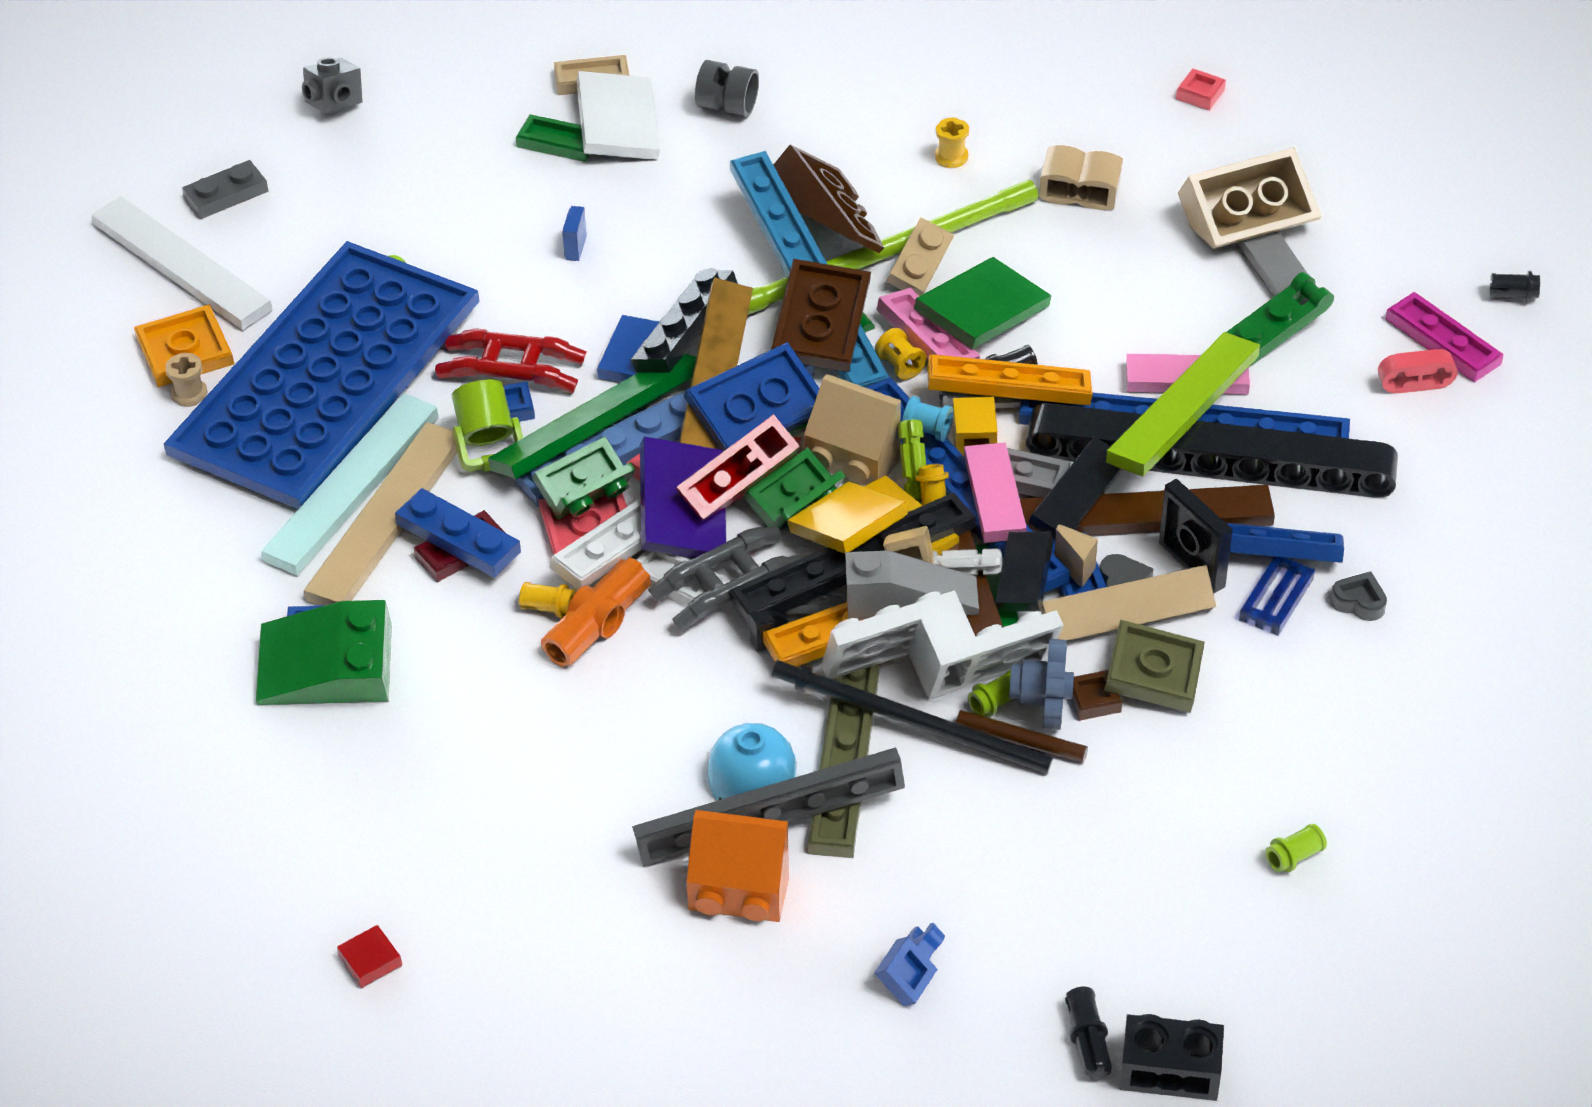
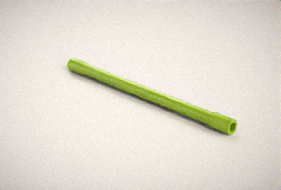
M1028 179L1000 190L993 196L929 221L952 233L999 213L1010 212L1038 200V190L1034 182ZM915 226L881 239L884 249L880 253L863 246L826 262L828 265L858 270L902 252ZM782 278L762 287H754L748 315L783 300L788 278Z

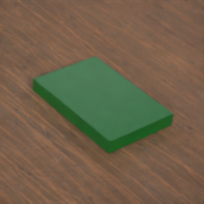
M991 257L917 297L914 310L971 349H974L1049 307L1052 295L995 257Z

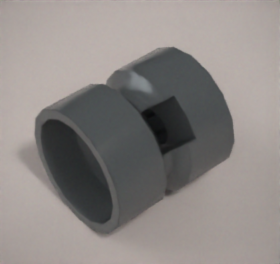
M705 60L699 69L696 79L695 104L697 107L720 110L724 106L727 113L749 116L754 109L758 96V70L743 66H734L730 70L727 63Z

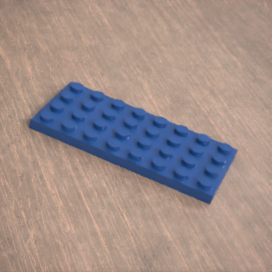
M346 241L163 443L166 455L299 509L379 421L441 348L446 339L453 334L480 302L478 290Z

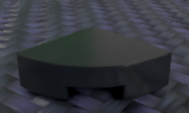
M761 610L750 613L751 644L757 652L766 650L767 648L763 643V632L787 624L789 621L782 613L774 610Z

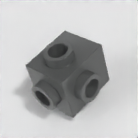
M327 57L319 59L317 64L303 67L304 82L301 88L305 102L317 108L320 112L324 114H337L342 111V108L363 103L361 68L341 57Z

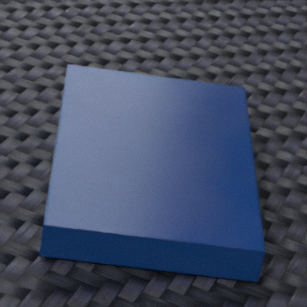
M787 342L687 389L684 398L718 449L725 451L773 414L788 432L808 423L819 387Z

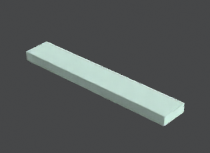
M403 393L261 550L262 560L298 576L393 469L425 423H433L439 417L437 406Z

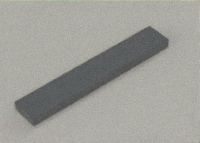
M891 748L634 825L632 828L643 866H648L690 853L695 810L788 821V823L904 789L905 782L901 758L897 748Z

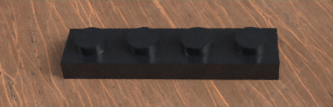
M708 268L699 271L695 275L692 282L678 297L674 305L631 358L636 373L671 372L702 331L714 277L738 284L733 270Z

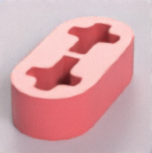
M1444 349L1393 354L1384 358L1377 368L1383 388L1390 393H1407L1444 388L1450 385L1458 375L1452 355Z

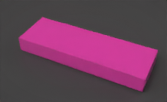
M1412 292L1387 309L1385 319L1428 350L1444 349L1449 351L1454 359L1457 370L1474 383L1502 364L1504 356L1502 352L1416 292Z

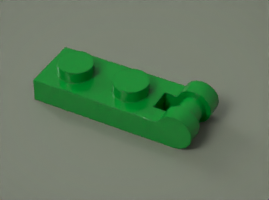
M1301 272L1294 277L1290 286L1226 332L1260 344L1259 357L1250 365L1252 366L1327 311L1333 304L1334 294L1325 287H1317L1315 285L1316 281L1307 272ZM1303 298H1307L1309 300L1303 305L1298 303Z

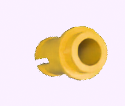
M928 464L918 467L919 474L915 476V480L920 482L922 506L946 496L945 479L949 478V473L944 472V465Z
M524 582L520 589L519 605L521 609L553 612L556 617L563 618L568 613L569 603L576 591L569 589L567 584L552 587Z

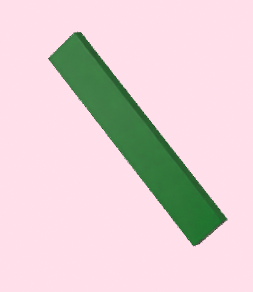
M684 353L670 373H636L488 457L491 471L518 479L690 380L693 375L696 356Z

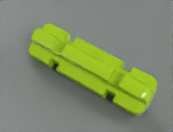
M904 420L898 423L899 439H903V444L900 445L902 476L907 478V483L903 484L904 491L916 501H922L920 482L915 480V476L919 474L918 467L926 465L924 443H920V438L924 437L923 426L920 420Z

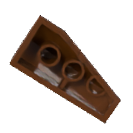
M789 144L773 165L798 211L846 238L880 253L884 246L874 226L864 218L867 215L865 207L855 202L859 195L838 167Z

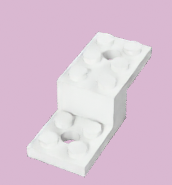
M955 590L944 594L935 591L921 596L914 604L901 608L899 605H890L879 610L873 617L861 621L858 618H850L840 622L831 630L821 666L826 677L834 679L909 654L927 698L930 700L1002 676L1011 670L1012 663L1023 664V660L1048 661L1049 639H1058L1064 625L1057 610L1043 615L1040 611H1035L1024 615L1017 623L1003 628L999 624L986 627L975 637Z

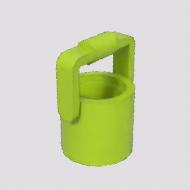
M487 379L462 385L451 394L458 426L453 427V437L461 468L465 471H491L488 457L494 455H483L481 458L469 459L466 445H488L501 441L511 434L513 435L514 443L523 438L518 417L511 418L503 383L499 380Z

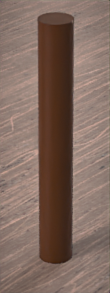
M963 710L959 711L956 719L957 724L1020 746L1084 763L1087 757L1088 746Z

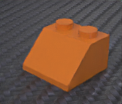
M695 810L686 882L688 910L699 911L706 915L722 914L745 917L752 921L768 920L780 922L789 881L788 821Z

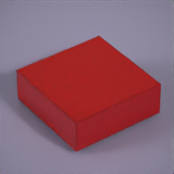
M378 924L337 946L338 956L361 988L402 966L401 955Z

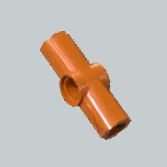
M629 557L627 560L621 559L593 588L588 585L582 586L573 595L568 606V613L541 639L542 650L558 666L562 668L565 665L571 666L600 636L607 639L616 633L623 622L625 610L651 585L650 574L645 571L640 562Z

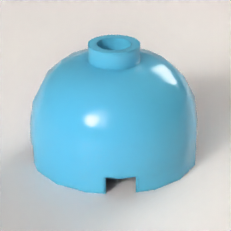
M748 722L733 726L718 738L710 750L707 770L708 784L712 795L719 800V797L721 799L797 777V761L791 744L775 728L763 723Z

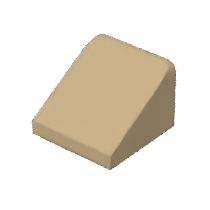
M1059 524L1056 528L1054 555L1070 571L1072 579L1079 586L1083 587L1096 568L1098 539Z
M927 526L886 536L883 543L885 551L896 552L935 564Z

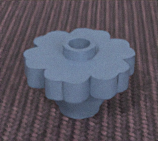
M1049 639L1048 661L1023 660V664L1012 663L1009 699H1019L1020 704L1045 706L1044 729L1061 730L1063 698L1072 699L1074 672H1065L1067 640Z

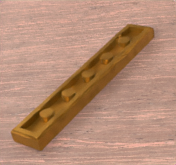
M714 277L690 388L738 365L753 291L752 287ZM687 403L679 442L718 449Z

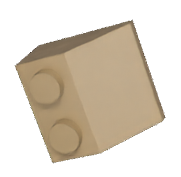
M826 374L822 379L804 433V450L808 447L828 472L835 474L841 470L846 479L856 484L866 486L885 475L888 476L900 459L898 423L901 422V400Z

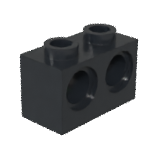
M1127 1014L1120 1090L1217 1101L1222 1071L1224 1025L1213 1024L1200 1019L1186 1021L1161 1018L1154 1014ZM1142 1049H1150L1155 1052H1145ZM1191 1055H1200L1202 1056V1058L1193 1057Z

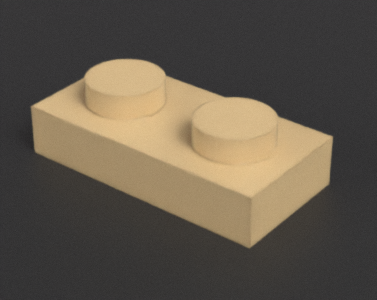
M920 217L886 282L901 290L912 288L919 296L924 294L955 235Z

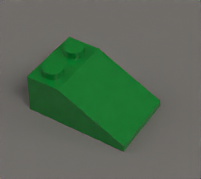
M386 600L339 601L261 623L256 690L257 705L389 702L392 622Z

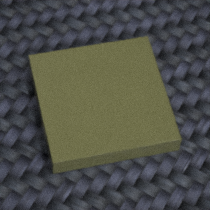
M1120 620L1104 691L1191 713L1205 641Z

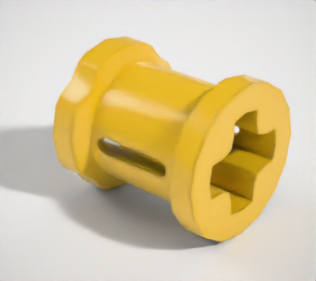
M955 117L942 119L935 127L936 136L939 139V146L935 150V160L939 165L946 168L961 167L967 163L969 157L968 149L965 147V139L969 136V125L966 121Z
M892 328L880 336L875 345L877 356L884 361L888 360L895 368V374L902 380L914 378L925 367L927 355L922 349L914 348L907 341L906 333L900 328ZM890 343L895 346L893 349L889 346ZM909 359L912 361L911 365L907 362Z

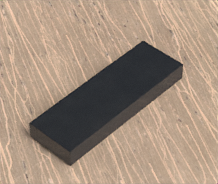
M1094 436L1032 513L1028 523L1042 532H1051L1053 539L1056 538V528L1059 524L1076 530L1123 471L1121 468L1106 463L1107 450L1111 446Z

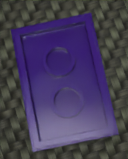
M644 436L640 443L641 550L696 558L726 542V509L723 508L702 522L676 490L678 485L724 452V450Z

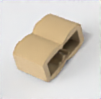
M1050 146L1047 149L1040 177L1039 197L1055 204L1078 203L1083 207L1091 209H1114L1121 181L1123 158L1105 151L1085 153L1071 146Z

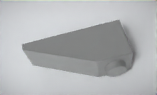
M892 551L845 552L848 619H867L875 616L879 610L887 606L899 605L901 608L916 603L921 596L930 592L937 591L940 594H944L954 590L965 614L979 615L976 576Z

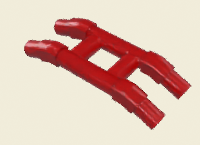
M474 328L464 330L459 334L450 335L446 339L445 345L448 351L465 348L467 350L483 348L484 352L481 359L474 356L457 357L452 361L436 364L435 372L439 379L454 376L476 377V375L534 381V383L544 384L551 388L556 387L573 394L578 383L577 378L560 372V369L546 364H537L540 353L545 356H552L560 360L564 359L582 366L587 351L570 345L568 341L558 337H535L490 332L487 329ZM501 349L524 351L520 364L497 361Z

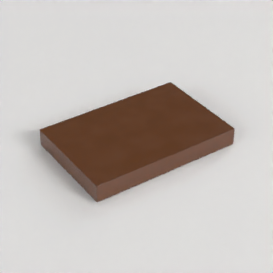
M793 258L771 350L788 342L803 364L850 372L870 285L871 272Z

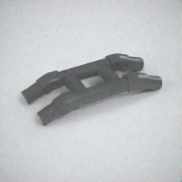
M776 526L751 528L688 562L683 561L675 565L664 574L662 579L651 586L648 591L659 603L671 592L677 591L683 585L692 581L694 577L699 580L707 591L694 598L685 609L672 618L676 626L683 632L697 620H702L709 613L717 610L718 606L730 601V589L803 557L801 555L773 557L759 566L748 552L753 549L762 548L763 545L779 542L781 533ZM731 559L743 575L723 584L711 568Z

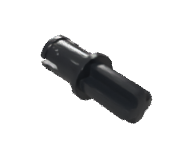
M1086 986L1076 987L1068 991L1065 997V1003L1068 1006L1073 1027L1070 1030V1040L1077 1045L1083 1073L1089 1076L1091 1080H1100L1101 1077L1110 1075L1112 1071L1105 1041L1108 1035V1028L1100 1020L1095 1000V991Z

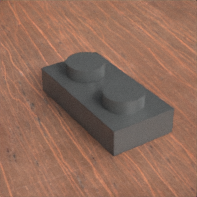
M251 160L233 165L230 168L182 187L185 201L200 220L269 192L267 180Z

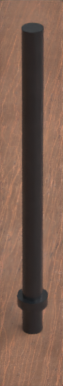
M777 660L774 665L772 677L795 684V690L805 692L806 689L1044 774H1048L1051 768L1053 757L812 672L813 668L803 665L800 668Z

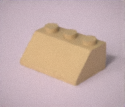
M1295 147L1189 175L1177 193L1190 228L1213 249L1320 220L1322 217Z

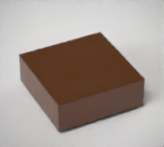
M1108 670L1074 676L1071 702L1079 721L1121 712L1122 701L1119 694L1104 691Z

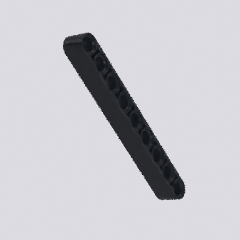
M1043 403L1032 409L1025 441L1026 449L1030 453L1074 462L1094 436L1112 446L1143 414ZM1196 421L1149 471L1383 498L1392 494L1396 488L1398 452L1393 446L1383 442Z

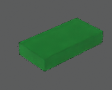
M529 114L515 137L516 147L582 162H586L590 154L584 153L581 125Z

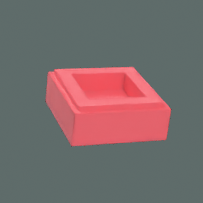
M1192 68L1177 88L1176 99L1210 111L1225 91L1226 79Z

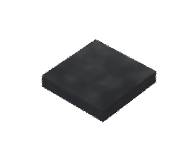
M1176 478L1165 484L1159 544L1186 569L1207 565L1213 593H1216L1226 587L1233 529Z

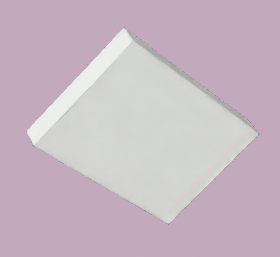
M578 71L576 82L584 153L658 160L660 144L651 78Z

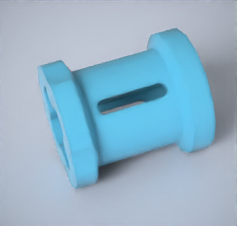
M912 396L906 405L902 421L910 419L920 420L924 433L934 435L936 441L944 442L952 426L954 408L949 405H945L943 408L922 403L920 397Z

